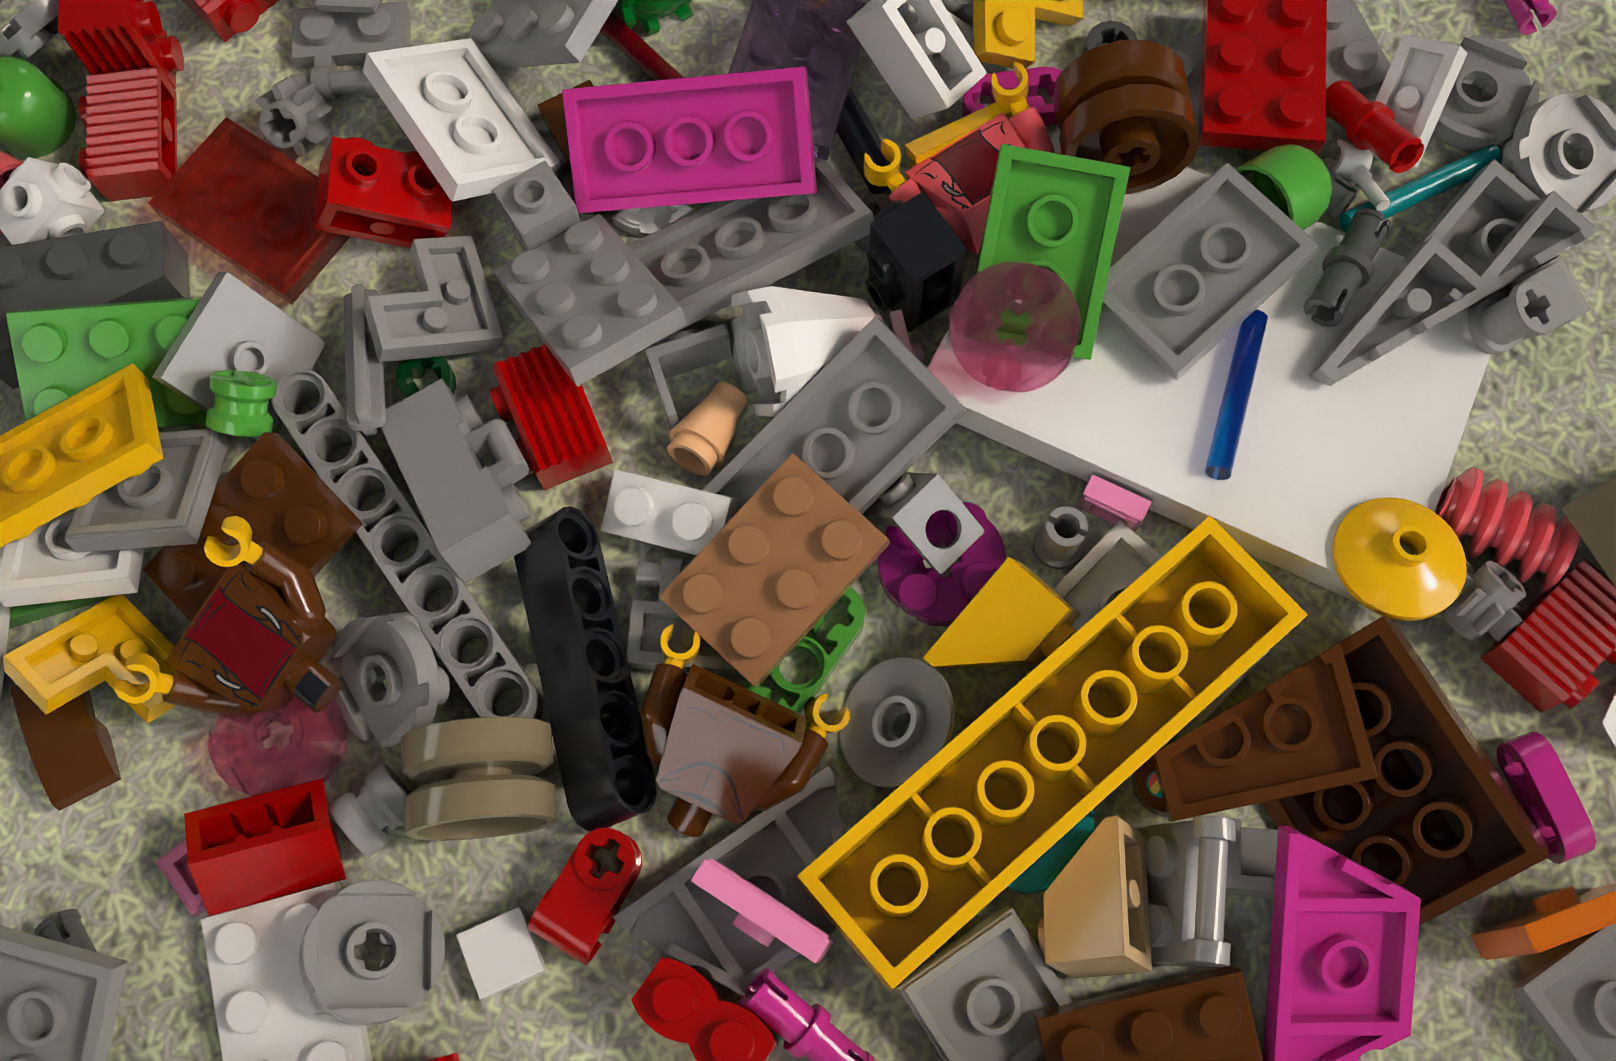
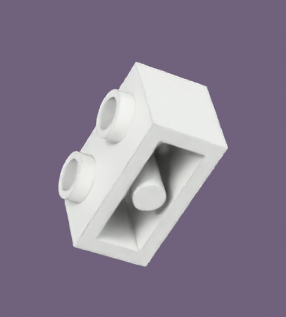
M871 0L846 21L911 120L948 109L987 74L941 0Z

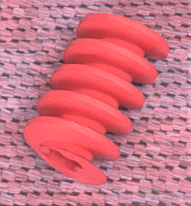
M1474 466L1465 470L1457 478L1453 477L1443 489L1435 513L1447 522L1459 540L1465 534L1472 537L1469 556L1476 559L1491 546L1496 549L1493 562L1505 567L1513 559L1520 561L1516 578L1519 582L1524 584L1535 573L1540 571L1544 573L1540 592L1544 594L1550 591L1568 570L1580 541V535L1568 517H1562L1556 522L1557 510L1548 503L1540 504L1531 511L1532 496L1522 490L1514 493L1506 500L1508 493L1507 483L1498 478L1490 481L1482 488L1483 471Z

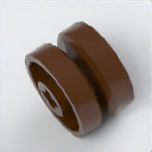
M1119 40L1094 47L1072 60L1056 79L1052 98L1055 117L1060 130L1061 154L1130 167L1125 194L1155 188L1179 175L1193 161L1200 142L1190 102L1183 60L1170 47L1149 40Z

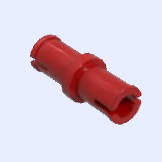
M1339 80L1329 85L1326 89V116L1333 119L1346 130L1347 139L1360 150L1369 149L1389 166L1388 168L1394 173L1406 172L1419 161L1424 151V144L1421 143L1422 140L1395 121L1394 112L1383 102H1371L1346 80Z

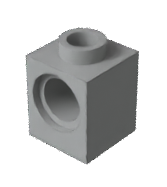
M545 160L493 189L505 222L524 251L535 249L566 232L572 225L581 222L575 203Z

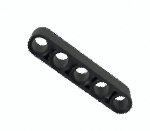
M569 506L559 509L526 529L525 531L531 544L526 550L515 555L514 560L567 806L578 826L591 832L597 828H609L649 811L655 804L657 790L651 759L646 752L641 716L599 536L595 525L588 515L578 508Z

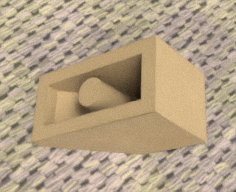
M1119 816L1106 817L1043 894L1044 917L1038 923V942L1041 952L1045 957V964L1074 979L1152 972L1145 835Z

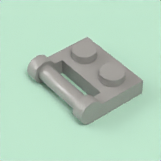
M1195 816L1190 821L1148 826V841L1145 844L1152 964L1165 966H1230L1231 944L1223 942L1228 844L1235 843L1236 820L1218 816Z

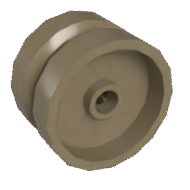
M521 717L459 719L425 725L410 730L401 737L402 772L406 777L416 782L427 784L420 786L403 799L404 833L408 838L439 841L472 840L528 833L548 828L558 823L554 784L543 778L532 776L554 762L550 723Z

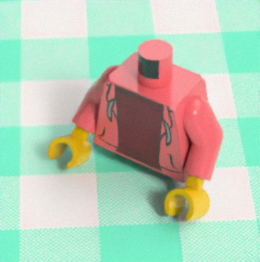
M1014 62V71L1020 85L1015 89L1006 90L998 84L995 72L992 73L991 78L994 100L998 105L1010 108L1013 116L1008 119L1003 113L999 114L905 171L907 181L899 172L901 153L899 147L893 141L888 139L881 140L882 154L891 163L888 166H877L867 153L864 154V175L867 181L879 187L888 186L892 191L888 196L891 202L902 200L905 203L921 192H924L965 247L974 254H979L1000 145L1006 144L1055 153L1054 146L1037 107L1030 108L1026 100L1029 92L1028 74L1024 66L1018 62Z

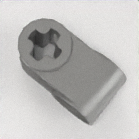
M1559 255L1475 304L1470 309L1467 318L1468 330L1473 341L1480 349L1488 354L1497 355L1510 350L1531 336L1538 337L1552 332L1590 311V308L1562 257Z

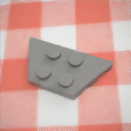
M829 765L812 776L803 791L773 808L761 812L613 916L618 926L740 995L748 994L745 989L763 969L769 968L776 974L802 955L776 937H774L769 947L756 941L732 924L738 915L737 911L691 882L703 860L712 858L724 864L827 933L831 934L836 930L835 926L799 885L797 879L799 873L844 835L835 776Z

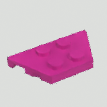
M1278 826L1263 1061H1358L1367 1051L1374 1049L1383 1050L1411 1036L1421 898L1290 826Z

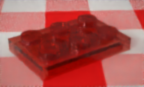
M227 117L149 202V205L160 217L291 305L350 238V236L314 229L318 176Z

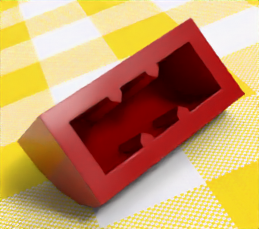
M323 778L184 813L187 863L209 916L347 879L335 821L328 809L330 802Z

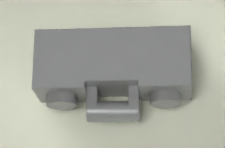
M443 379L385 409L386 423L384 426H381L384 436L439 553L464 583L471 581L527 549L531 541L521 522L531 517V514L514 483L523 479L528 474L529 467L503 420L495 419L484 424L469 397L465 395L456 399ZM491 451L497 463L489 468L487 466L484 467L481 458L484 454Z

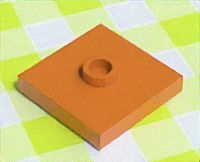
M1616 883L1592 888L1579 894L1576 893L1573 885L1546 893L1531 900L1535 908L1534 911L1474 933L1471 937L1481 958L1486 960L1546 951L1616 924Z

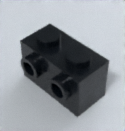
M921 192L905 203L902 200L894 201L876 215L874 221L870 223L869 251L866 253L869 269L868 279L865 281L869 295L877 307L884 312L888 309L892 311L902 310L908 333L958 303L967 251L965 245L924 192Z

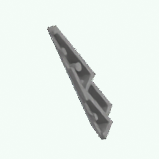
M1495 159L1492 160L1466 182L1309 376L1315 381L1329 386L1335 384L1593 236L1598 228L1554 190L1540 199Z

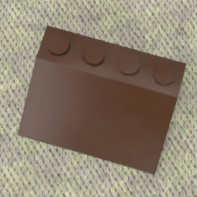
M1382 616L1339 642L1379 778L1262 803L1277 828L1278 826H1290L1421 898L1419 926L1547 859L1550 849L1549 845L1395 620Z

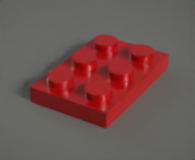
M1204 0L1198 133L1200 145L1267 151L1278 145L1293 144L1310 149L1316 155L1320 154L1326 139L1327 0Z

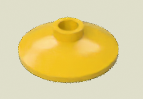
M1394 497L1368 500L1353 508L1343 518L1334 534L1332 557L1341 582L1358 602L1379 615L1403 621H1416L1433 617L1450 606L1459 596L1464 586L1467 570L1466 558L1457 535L1439 515L1419 503ZM1400 543H1403L1406 546H1408L1415 553V555H1411L1405 552L1402 549Z

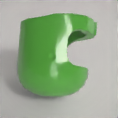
M0 56V148L6 153L19 158H39L53 153L66 143L74 130L76 112L72 98L57 81L47 77L34 64L18 57Z
M1293 144L1278 145L1235 168L1242 176L1250 174V183L1302 230L1315 224L1329 206L1333 189L1330 173L1322 159L1310 149Z

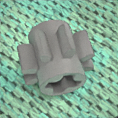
M287 77L273 85V90L258 97L255 101L263 109L260 114V122L256 124L257 129L262 130L264 136L274 144L273 149L276 151L293 146L297 155L302 157L313 150L316 144H320L333 134L331 129L325 125L329 112L333 108L331 105H327L321 94L316 91V85L313 83L306 87L296 88L293 80Z
M1466 561L1467 570L1464 586L1455 601L1442 611L1441 614L1454 630L1467 639L1476 641L1488 631L1494 639L1500 642L1523 622L1520 616L1525 613V609L1518 603L1526 596V592L1521 583L1498 563L1487 561L1481 568L1476 570Z

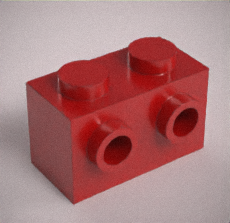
M332 136L319 164L315 230L411 249L413 239L439 238L447 235L451 228L452 201L418 151L400 152L375 146L372 142L363 138H339Z

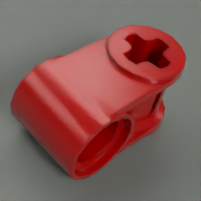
M597 828L587 833L579 841L559 877L551 884L540 900L529 921L528 931L585 966L588 965L602 945L598 938L602 932L609 934L615 923L613 916L618 913L640 874L642 853L638 844L630 836L612 828ZM618 842L620 847L617 850L616 856L624 862L623 868L619 873L606 871L600 878L598 873L601 869V864L594 859L595 853L600 847L611 850Z

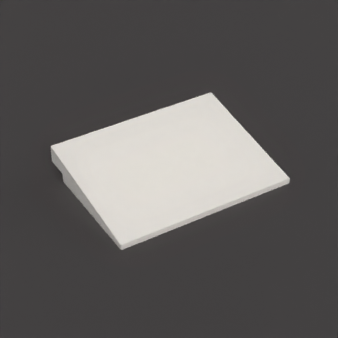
M1057 127L1051 138L1056 154H1061L1059 127ZM1186 167L1179 175L1155 188L1125 194L1110 267L1203 185L1210 176ZM1317 221L1303 230L1319 244L1316 256L1177 381L1102 309L1091 360L965 338L963 335L973 284L932 358L928 369L968 410L956 422L957 424L1086 482H1089L1092 474L1152 501L1149 510L1191 529H1195L1207 517L1211 516L1249 555L1361 604L1344 587L1336 572L1332 557L1334 534L1343 518L1353 508L1363 502L1376 498L1394 497L1407 499L1435 512L1491 355L1480 349L1473 341L1468 330L1467 318L1470 309L1475 304L1492 294L1331 386L1315 381L1309 375L1405 258L1380 247L1372 261L1374 272L1369 282L1362 288L1357 289L1341 323L1331 327L1320 325L1311 320L1319 305L1316 306L1310 315L1305 314L1303 306L1324 273L1322 263L1330 249L1339 246L1345 232ZM1400 543L1402 549L1405 552L1411 555H1415V553L1408 546H1406L1403 543Z

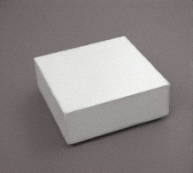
M522 907L515 908L456 935L480 1000L491 998L548 972L534 934L527 929L529 921Z

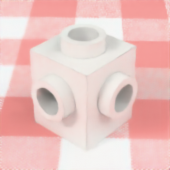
M28 157L22 165L18 166L10 174L9 180L0 189V229L12 245L89 233V228L105 210L90 192L91 184L85 175L67 163L55 164Z

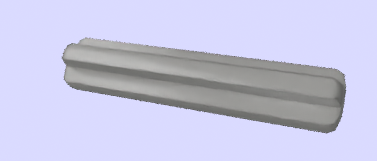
M357 284L351 287V293L343 297L347 425L352 431H363L365 436H372L377 434L378 428L386 423L383 362H378L364 306L367 296L379 295V293L373 289H365L363 284Z

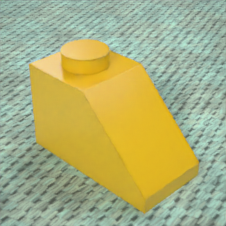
M1008 557L925 654L923 659L932 667L948 670L1039 664L1045 656L1048 657L1077 632L1072 625L1081 613L1023 563Z

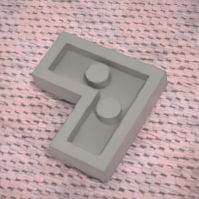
M472 235L413 239L409 254L420 292L367 296L364 312L378 362L497 351L504 338Z

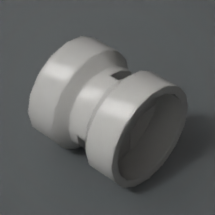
M384 762L367 774L365 785L360 788L361 794L359 796L355 793L344 792L328 805L331 815L342 831L368 857H371L386 845L388 836L386 829L388 827L394 830L398 826H404L403 799L411 793L396 773Z

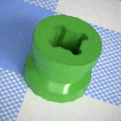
M220 370L210 373L209 388L215 394L214 406L206 412V427L223 434L256 437L261 436L264 432H272L273 418L268 413V402L276 396L277 381L263 374L239 370Z

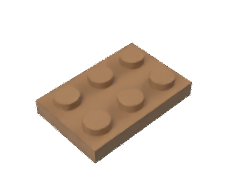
M792 453L658 597L757 688L887 548L890 541L870 521Z

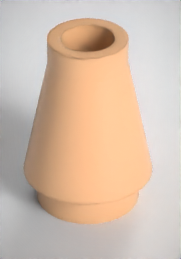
M726 382L716 383L712 391L670 430L671 442L667 446L670 457L683 469L700 476H707L713 468L721 467L724 464L740 415L748 403L744 393L732 384Z

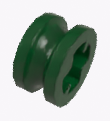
M443 356L402 360L396 372V383L405 398L420 391L413 379L423 378L426 369H433L438 379H443L454 395L457 387L456 376Z

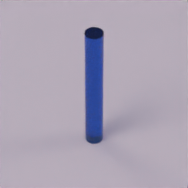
M1257 309L1240 324L1206 463V475L1216 480L1229 479L1234 466L1268 322L1267 314Z

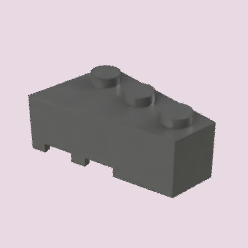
M162 221L0 247V379L12 389L19 387L6 313L12 310L190 298L188 254Z

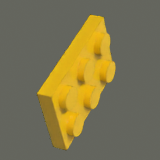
M134 363L0 435V548L12 541L21 540L29 536L41 525L71 509L84 506L94 496L129 477H135L144 473L151 465L164 459L149 379Z

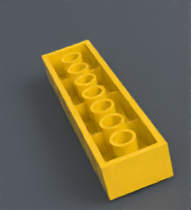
M1211 516L1207 517L797 875L799 885L888 991L891 992L1307 617L1308 614Z

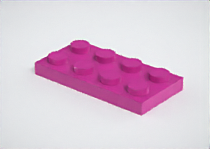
M807 67L562 89L575 205L578 213L817 193Z

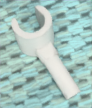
M1338 139L1337 144L1341 147L1340 160L1325 158L1323 161L1325 166L1343 179L1353 181L1356 186L1360 187L1377 211L1385 210L1390 205V200L1369 172L1372 164V152L1369 149L1360 150L1351 142Z

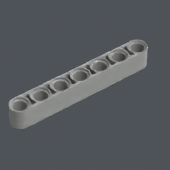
M295 369L284 374L277 381L276 396L271 399L276 413L318 476L361 520L363 525L356 533L409 612L416 618L419 627L477 714L481 717H499L495 714L497 698L509 689H520L523 691L521 707L515 713L501 717H521L539 720L542 715L543 701L537 688L466 584L439 553L429 530L361 431H352L347 425V410L317 372L308 369ZM320 399L317 406L311 412L299 414L302 406L308 401ZM344 445H352L349 454L344 459L338 462H330L332 454L338 448ZM376 492H385V497L377 508L370 511H361L367 497ZM419 540L417 550L410 558L403 561H394V553L403 542ZM440 589H453L452 599L444 609L437 612L427 611V602L433 593ZM476 638L488 640V648L480 660L474 663H461V651L469 641Z

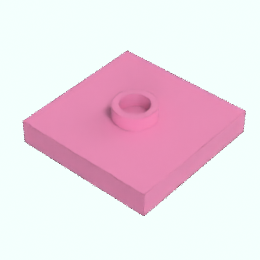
M712 858L709 860L704 859L691 879V882L737 911L738 915L732 924L766 947H769L774 937H776L816 964L823 960L834 942L831 940L832 935Z

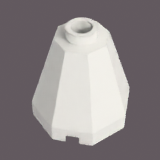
M774 286L733 293L731 307L742 305V316L730 318L729 333L736 368L745 392H749L756 386L762 400L761 402L751 404L756 416H776L875 316L884 323L881 314L877 310H872L866 299Z

